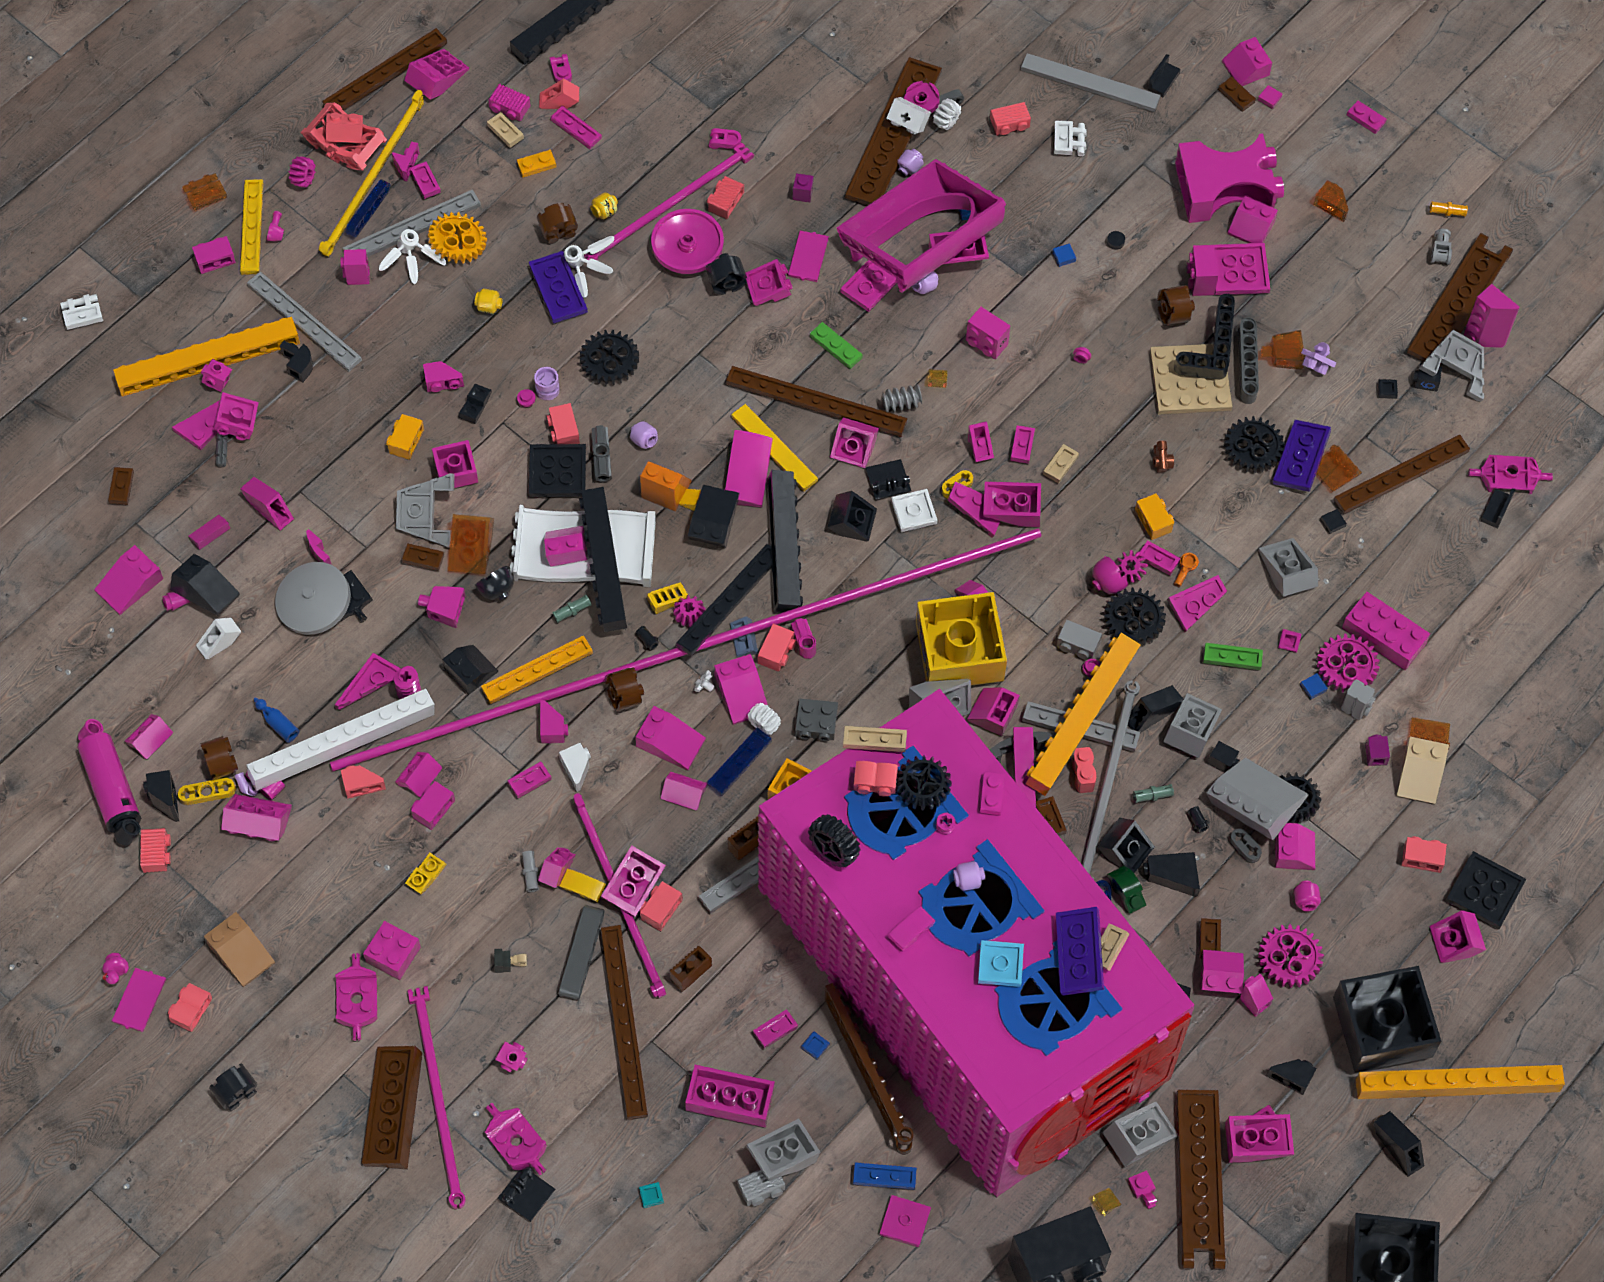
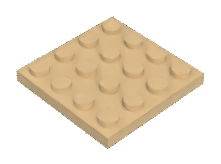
M1213 344L1150 348L1158 414L1232 410L1228 372L1224 379L1217 380L1179 375L1174 370L1175 359L1178 353L1193 352L1212 355Z

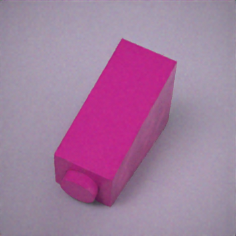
M253 477L240 488L246 500L278 530L281 531L294 519L280 493L259 479Z

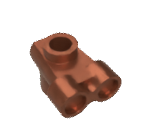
M1158 441L1157 445L1153 446L1155 455L1153 457V467L1157 468L1158 473H1164L1168 469L1174 468L1173 454H1167V441Z

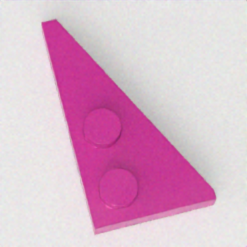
M372 653L335 703V708L341 710L394 681L395 673L401 668Z

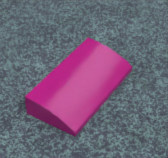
M734 430L725 490L740 493L737 505L762 507L773 441L771 437L753 432Z

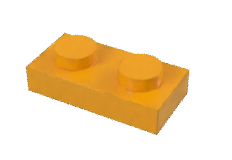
M551 149L517 159V165L522 177L556 168V162Z

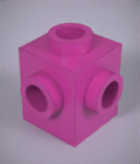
M212 359L209 365L205 364L201 371V374H203L201 382L210 388L222 392L230 380L232 369Z
M504 1041L495 1060L502 1063L501 1068L511 1072L513 1069L516 1071L518 1068L523 1069L528 1058L525 1057L526 1052L523 1051L524 1047L516 1042H513L511 1045ZM514 1053L516 1058L512 1061L509 1060V1055Z

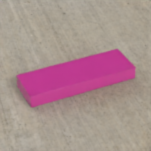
M563 106L550 116L552 122L589 149L602 139V135Z

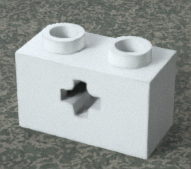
M898 97L894 99L887 119L891 120L893 125L899 127L902 125L907 128L908 132L916 134L924 131L931 112Z

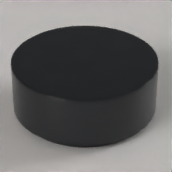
M1119 231L1109 233L1107 245L1115 250L1121 249L1125 244V235Z

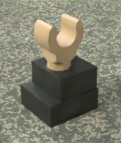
M494 949L495 973L511 972V965L527 966V954L510 956V951Z

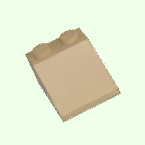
M1409 737L1396 796L1435 804L1449 745Z

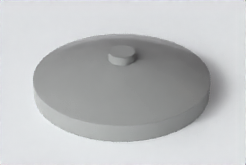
M324 562L303 564L292 570L280 583L275 598L277 614L281 621L296 633L304 635L322 633L335 626L345 615L350 603V586L341 571L331 564Z

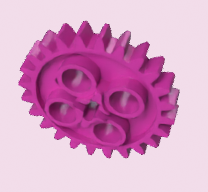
M1344 633L1342 639L1339 635H1336L1335 640L1330 637L1328 643L1324 642L1323 648H1320L1317 656L1318 662L1316 667L1320 668L1318 674H1324L1322 680L1328 679L1327 686L1334 684V690L1341 687L1342 693H1344L1345 689H1349L1356 679L1363 682L1364 686L1372 685L1373 679L1377 677L1376 672L1380 668L1377 666L1380 660L1375 659L1378 653H1372L1374 646L1367 647L1369 641L1367 640L1362 643V637L1360 636L1356 640L1354 634H1352L1351 638H1348L1346 633ZM1343 649L1349 650L1350 653L1344 652ZM1358 652L1359 654L1353 658L1352 663H1349L1353 655ZM1358 661L1364 662L1365 665L1359 664ZM1331 662H1336L1338 665H1332ZM1344 664H1347L1346 667L1344 668V670L1342 671V673H1341V674H1337L1338 672H1340V671L1343 669Z
M1289 924L1288 929L1281 925L1280 931L1274 927L1272 933L1267 932V938L1262 939L1261 943L1263 945H1260L1258 949L1261 951L1258 954V958L1262 959L1259 965L1265 966L1262 971L1263 973L1269 972L1268 979L1275 977V984L1280 980L1282 981V987L1286 983H1289L1290 988L1293 987L1294 983L1301 987L1302 981L1307 985L1309 978L1314 980L1315 974H1319V967L1323 965L1321 960L1324 957V954L1320 953L1322 946H1317L1319 939L1312 940L1313 933L1306 934L1307 928L1300 931L1299 925H1297L1296 929H1292L1291 924ZM1282 941H1289L1291 945L1286 946L1282 943ZM1296 942H1299L1300 945L1296 949L1294 956L1290 959L1286 969L1282 970ZM1305 950L1309 955L1304 956L1300 951ZM1273 957H1280L1282 961L1277 962L1273 959ZM1296 966L1300 971L1295 972L1290 967Z

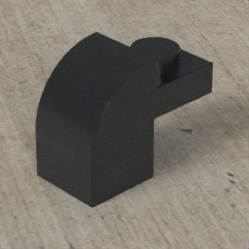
M284 340L280 345L282 355L290 359L286 364L288 375L304 383L313 370L311 352L305 344L299 348L294 343H288Z

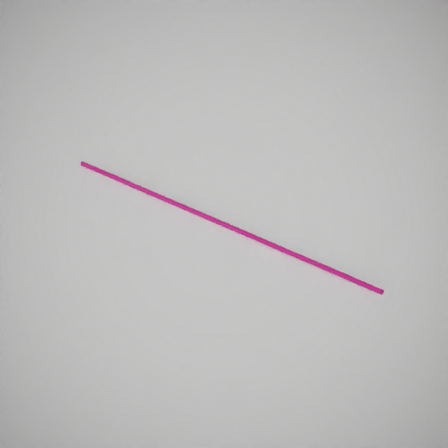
M1039 528L708 637L697 651L771 627L773 624H781L1041 538V532ZM677 647L332 761L330 764L332 770L336 771L539 704L540 700L548 701L605 682L607 674L632 667L638 671L687 655V653Z

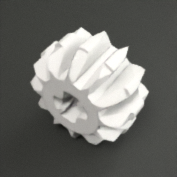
M947 98L943 100L933 115V122L941 129H951L959 119L961 106L952 99Z
M757 703L748 713V720L751 722V725L765 735H771L781 724L778 714L763 703Z

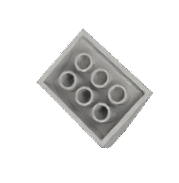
M1244 758L1221 775L1206 792L1211 804L1271 840L1275 839L1308 797V794L1247 758Z

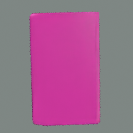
M217 515L188 537L200 550L228 531L230 526L227 520Z

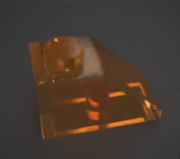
M1327 180L1316 194L1313 205L1345 222L1349 209L1343 189Z

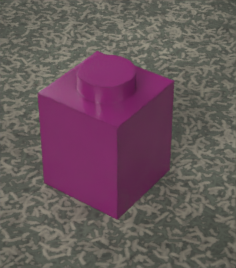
M796 173L793 185V200L811 202L814 176Z
M1376 734L1368 737L1365 744L1368 766L1387 765L1390 759L1388 736Z

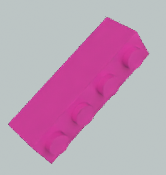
M1491 284L1477 296L1463 336L1483 347L1503 348L1506 345L1520 307Z

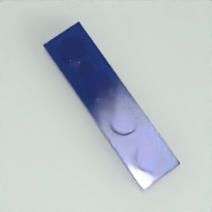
M757 727L707 781V785L723 796L769 746L772 738Z

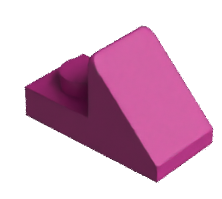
M411 141L409 148L405 149L404 155L392 152L393 163L402 179L406 182L411 174L410 167L415 165L420 154L419 146L416 142Z
M987 421L968 425V442L972 445L975 462L994 458Z

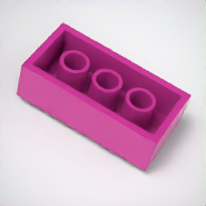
M1367 591L1347 615L1342 629L1351 635L1354 634L1357 639L1361 636L1363 643L1368 640L1369 647L1374 646L1375 651L1405 671L1427 644L1430 636L1429 632Z
M694 1065L685 1102L686 1111L766 1128L775 1090V1081Z

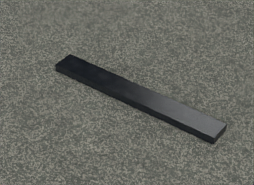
M766 544L676 642L678 648L692 656L767 574L772 566L771 546L769 544Z

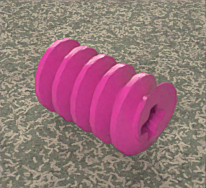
M405 666L395 673L394 683L399 699L421 691L416 669L411 666Z

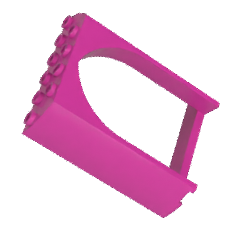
M935 159L839 225L837 231L843 245L849 247L852 255L851 258L854 262H857L862 257L867 258L896 277L899 291L903 293L1002 223L1006 203L1003 198L994 195L990 190H986L980 184L971 181L967 176H963L957 170H953L945 163ZM949 209L971 211L966 224L907 265L878 248V246L902 229L928 214Z

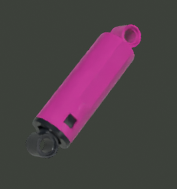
M89 719L78 732L80 742L77 748L108 831L115 833V839L119 844L127 846L140 833L139 823L142 818L110 734L103 732V726L98 720Z

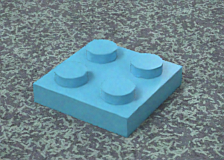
M981 940L978 983L1021 987L1024 944Z

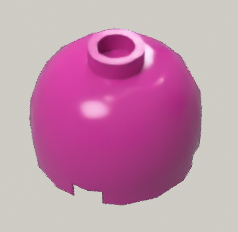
M1104 556L1094 565L1092 570L1094 581L1092 584L1098 591L1102 590L1107 594H1115L1128 586L1125 576L1121 577L1119 567L1110 557Z

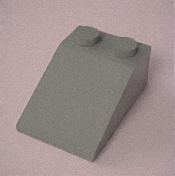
M1294 538L1259 548V553L1272 581L1283 597L1318 587V568Z
M970 679L929 681L909 688L910 707L938 689H941L962 716L971 713Z
M1187 693L1164 742L1199 758L1222 709Z
M1157 1102L1114 1121L1102 1132L1125 1167L1144 1158L1178 1137V1133Z
M800 1119L746 1146L767 1180L798 1172L816 1163L820 1154V1150Z

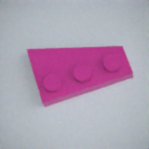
M220 400L172 427V430L199 450H202L218 433L216 430H213Z
M955 482L948 501L964 515L970 516L977 526L983 527L988 532V535L993 538L1000 521L983 516L984 494Z
M1219 575L1179 592L1167 600L1184 632H1186L1226 594L1227 590Z

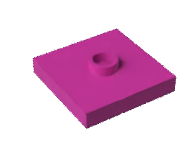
M891 1195L879 1235L919 1247L931 1207Z

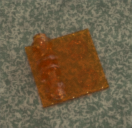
M1335 444L1329 448L1330 452L1322 456L1316 473L1332 492L1362 474L1347 454L1342 451L1340 446Z
M1411 718L1409 737L1444 743L1450 747L1448 742L1450 723Z

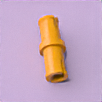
M1434 201L1430 203V213L1445 214V216L1458 215L1466 217L1467 205Z

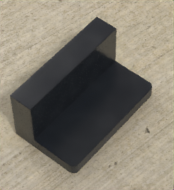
M1168 54L1165 55L1150 77L1148 91L1158 94L1162 98H1164L1181 70L1168 63L1170 57Z
M1512 488L1510 494L1495 489L1481 522L1498 529L1516 489Z

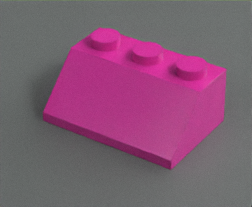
M954 231L929 234V249ZM985 235L944 264L989 259Z
M234 794L223 808L221 830H226L231 834H246L252 838L262 837L268 841H279L285 832L292 805Z

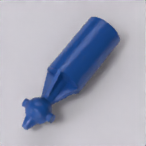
M256 697L253 699L256 709L263 711L266 723L287 743L292 742L299 735L300 730L278 709L268 707L263 699Z

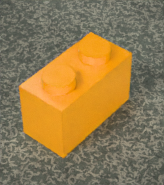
M402 414L400 419L396 420L394 432L388 436L386 442L389 454L410 460L424 431L423 420Z
M1157 493L1136 501L1135 512L1151 540L1172 532L1173 516L1168 514L1164 500L1160 499Z

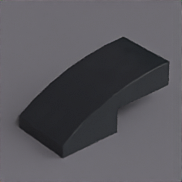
M474 384L467 395V401L459 412V418L476 424L489 400L492 390Z

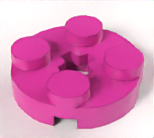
M918 81L911 84L904 96L905 100L931 113L940 104L939 91L930 82L928 84ZM919 96L927 97L924 101H918Z

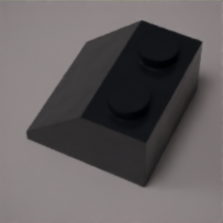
M853 491L837 494L828 528L839 536L867 542L870 539L877 508Z
M474 645L458 647L442 659L444 670L468 695L498 673L495 666Z
M170 770L146 773L147 781H143L145 793H147L148 801H152L154 808L175 822H178L179 812L176 786Z
M1119 817L1097 847L1106 859L1119 868L1125 866L1135 873L1155 846L1135 820Z

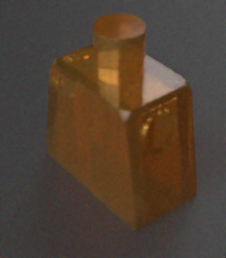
M1301 330L1272 336L1270 346H1261V357H1272L1274 367L1303 370L1304 366L1302 364L1305 355L1301 354L1304 348Z

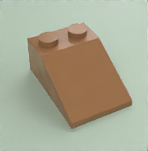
M237 912L204 935L207 945L242 987H245L275 964L273 958Z

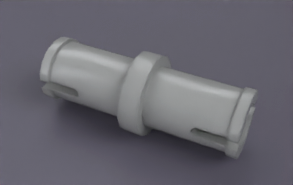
M534 851L522 852L524 865L522 873L525 876L526 891L536 892L539 890L537 881L538 868L535 866Z

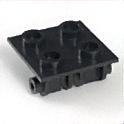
M901 459L865 467L875 500L912 491L909 484V475H906Z
M527 1166L517 1172L498 1199L531 1222L556 1189L535 1175L534 1171Z

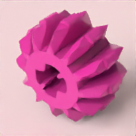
M297 156L296 159L292 160V165H289V179L291 184L295 186L308 187V185L312 184V179H314L316 165L310 158Z
M1130 550L1129 556L1123 552L1124 559L1117 558V561L1121 563L1117 565L1119 569H1122L1119 571L1121 576L1124 575L1126 580L1130 576L1131 583H1134L1135 576L1140 581L1142 578L1139 574H1147L1146 571L1142 570V568H1148V564L1143 563L1146 560L1145 556L1140 558L1141 553L1139 551L1134 555L1133 550ZM1130 562H1132L1133 564L1136 562V564L1134 565V570H1128V568L1130 567Z
M687 595L686 599L680 597L679 602H675L673 615L676 616L675 620L677 623L681 622L683 627L689 624V627H691L706 609L703 606L702 600L697 601L696 596L690 599V596Z

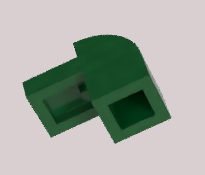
M1122 866L1107 874L1113 891L1120 895L1127 913L1131 914L1147 906L1141 892L1143 888L1136 875L1129 868Z

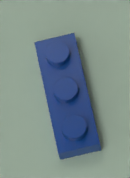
M855 1162L853 1185L915 1190L917 1168Z

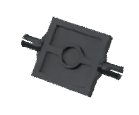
M350 570L344 574L350 586V603L340 621L342 622L349 616L356 615L360 622H364L363 619L366 621L367 616H365L362 609L373 599L353 571Z

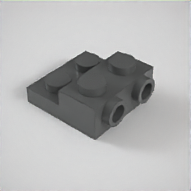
M799 699L795 737L804 740L814 738L825 742L834 740L838 702Z

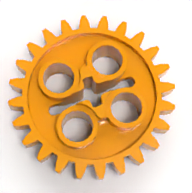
M450 212V216L444 213L443 218L438 216L437 221L433 220L432 225H430L428 243L432 244L431 249H436L435 254H442L441 259L448 257V262L454 259L456 264L458 260H461L464 264L465 259L471 262L472 257L477 259L478 255H482L483 250H485L487 238L486 232H483L484 227L479 226V221L473 222L474 217L468 219L467 214L462 217L460 212L457 213V216H454L452 212Z

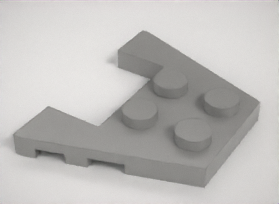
M1452 330L1422 363L1419 369L1434 376L1437 374L1440 363L1449 366L1471 379L1466 395L1481 402L1484 400V393H1482V386L1484 385V378H1482L1484 347Z
M450 473L443 477L398 490L396 529L453 548L452 530H434L435 491H454L455 474Z

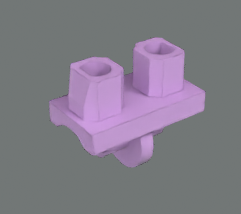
M1321 342L1315 345V352L1303 348L1301 354L1306 355L1303 366L1324 375L1329 366L1335 367L1336 362L1326 358L1330 354V348L1327 343Z

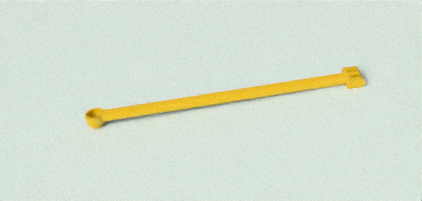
M417 90L414 93L411 105L329 239L320 243L318 250L322 252L321 254L328 257L332 254L336 242L416 111H420L424 100L421 90Z

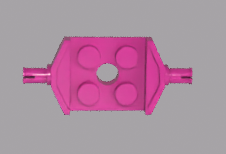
M1489 455L1481 469L1469 468L1468 476H1480L1489 492H1492L1493 489L1514 488L1516 490H1529V494H1532L1538 481L1553 480V473H1541L1533 457ZM1512 468L1517 473L1510 474L1507 469Z
M355 953L351 955L352 966L335 974L336 1020L344 1026L352 1027V1040L357 1041L358 1039L359 1041L361 1040L362 1027L372 1024L377 1020V974L375 971L361 967L360 954L356 953L355 956ZM355 995L363 997L362 1001L357 1004L352 1002V998Z
M490 1103V1106L487 1105L486 1109L493 1116V1119L487 1127L485 1134L513 1170H522L530 1166L537 1171L538 1175H542V1172L544 1173L546 1169L542 1166L539 1159L547 1147L545 1140L541 1139L521 1114L519 1108L499 1112L493 1103ZM514 1138L522 1139V1143L518 1146L511 1144Z

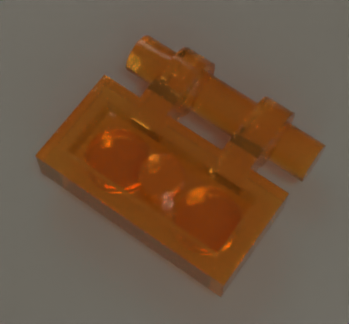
M216 173L204 175L202 179L189 181L187 185L182 186L194 211L227 198V194Z

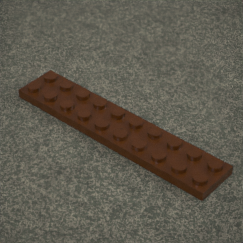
M911 57L908 58L849 185L845 198L868 206L887 193L898 168L897 160L907 149L913 136L912 133L907 131L906 127L902 125L901 127L895 126L891 123V120L887 119L895 98L901 97L904 99L907 88L915 82L923 81V83L929 84L930 82L936 85L942 72L941 67ZM919 96L918 101H924L927 97Z

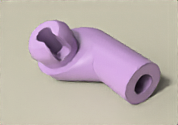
M244 772L234 775L242 793L250 796L258 794L259 790L256 791L253 784L246 780Z

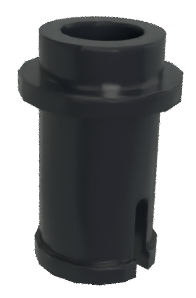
M646 626L638 628L636 635L645 643V647L650 650L655 649L659 645L658 638L653 636Z
M1199 806L1189 809L1188 814L1195 824L1194 829L1198 830V832L1206 831L1209 828V821L1205 820Z

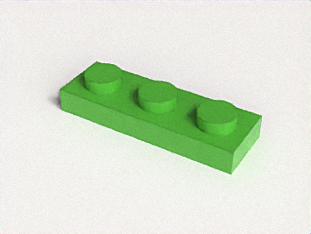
M823 322L810 333V338L849 369L863 358L862 353Z
M1205 643L1203 663L1261 670L1263 650Z

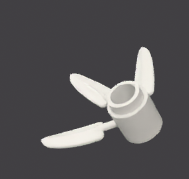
M407 229L402 232L397 241L398 249L393 248L379 265V271L388 268L402 253H408L406 257L411 282L415 285L418 281V267L416 257L411 254L415 246L421 248L424 254L441 265L445 266L446 260L444 258L441 259V254H435L436 250L431 249V246L428 244L424 246L419 244L418 234L414 230Z
M614 236L599 240L589 245L588 249L584 251L576 245H571L565 249L564 257L570 267L577 270L575 280L583 298L588 295L585 274L580 272L579 268L584 262L592 270L605 274L613 272L611 267L597 260L585 259L584 254L588 252L595 254L603 250L614 241Z

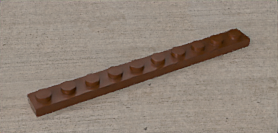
M735 366L731 367L726 379V385L839 419L847 418L879 428V431L902 437L907 424V418Z
M621 925L601 927L627 1119L648 1117Z

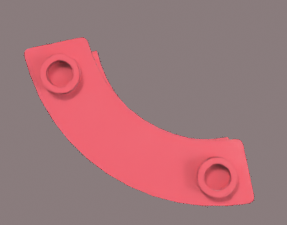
M326 103L307 128L301 131V134L316 149L320 147L327 152L326 156L336 163L341 161L346 163L348 168L364 170L367 166L365 162L381 143L387 141L384 133L379 128L363 124L362 143H356V145L348 144L339 148L337 142L326 141V122L324 117L328 112L346 113L337 103ZM321 122L323 127L316 129V126Z

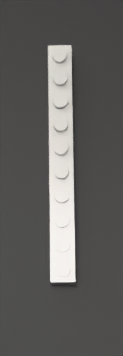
M426 689L247 764L248 777L255 790L258 791L433 716L434 702Z

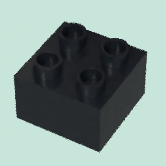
M1419 966L1351 978L1339 982L1333 1000L1355 1073L1433 1058L1442 1041Z
M1089 1206L1014 1235L1008 1262L1017 1282H1102L1100 1277L1107 1272L1106 1267L1111 1250L1094 1211Z
M1355 1213L1348 1226L1346 1282H1438L1440 1222Z

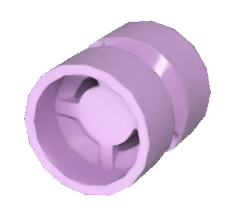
M551 367L538 369L534 375L537 396L543 400L556 398L560 389L557 371Z

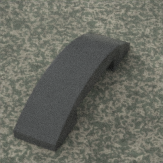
M1033 732V743L1036 750L1046 748L1045 744L1050 736L1053 738L1056 736L1055 733ZM1013 736L1001 741L990 749L999 763H1001L1002 755L1013 751Z

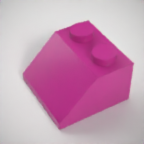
M1256 37L1239 43L1222 59L1230 75L1242 86L1267 77L1271 72L1272 61Z
M1245 196L1237 209L1228 235L1246 243H1264L1275 223L1278 210Z
M843 418L838 425L830 458L865 468L875 446L879 428Z
M583 525L546 532L544 538L545 552L550 567L588 560Z
M1286 823L1275 837V868L1315 870V832L1297 823Z
M1461 910L1430 926L1441 963L1471 958L1486 950L1475 913Z
M1203 950L1200 990L1242 994L1244 979L1243 953Z

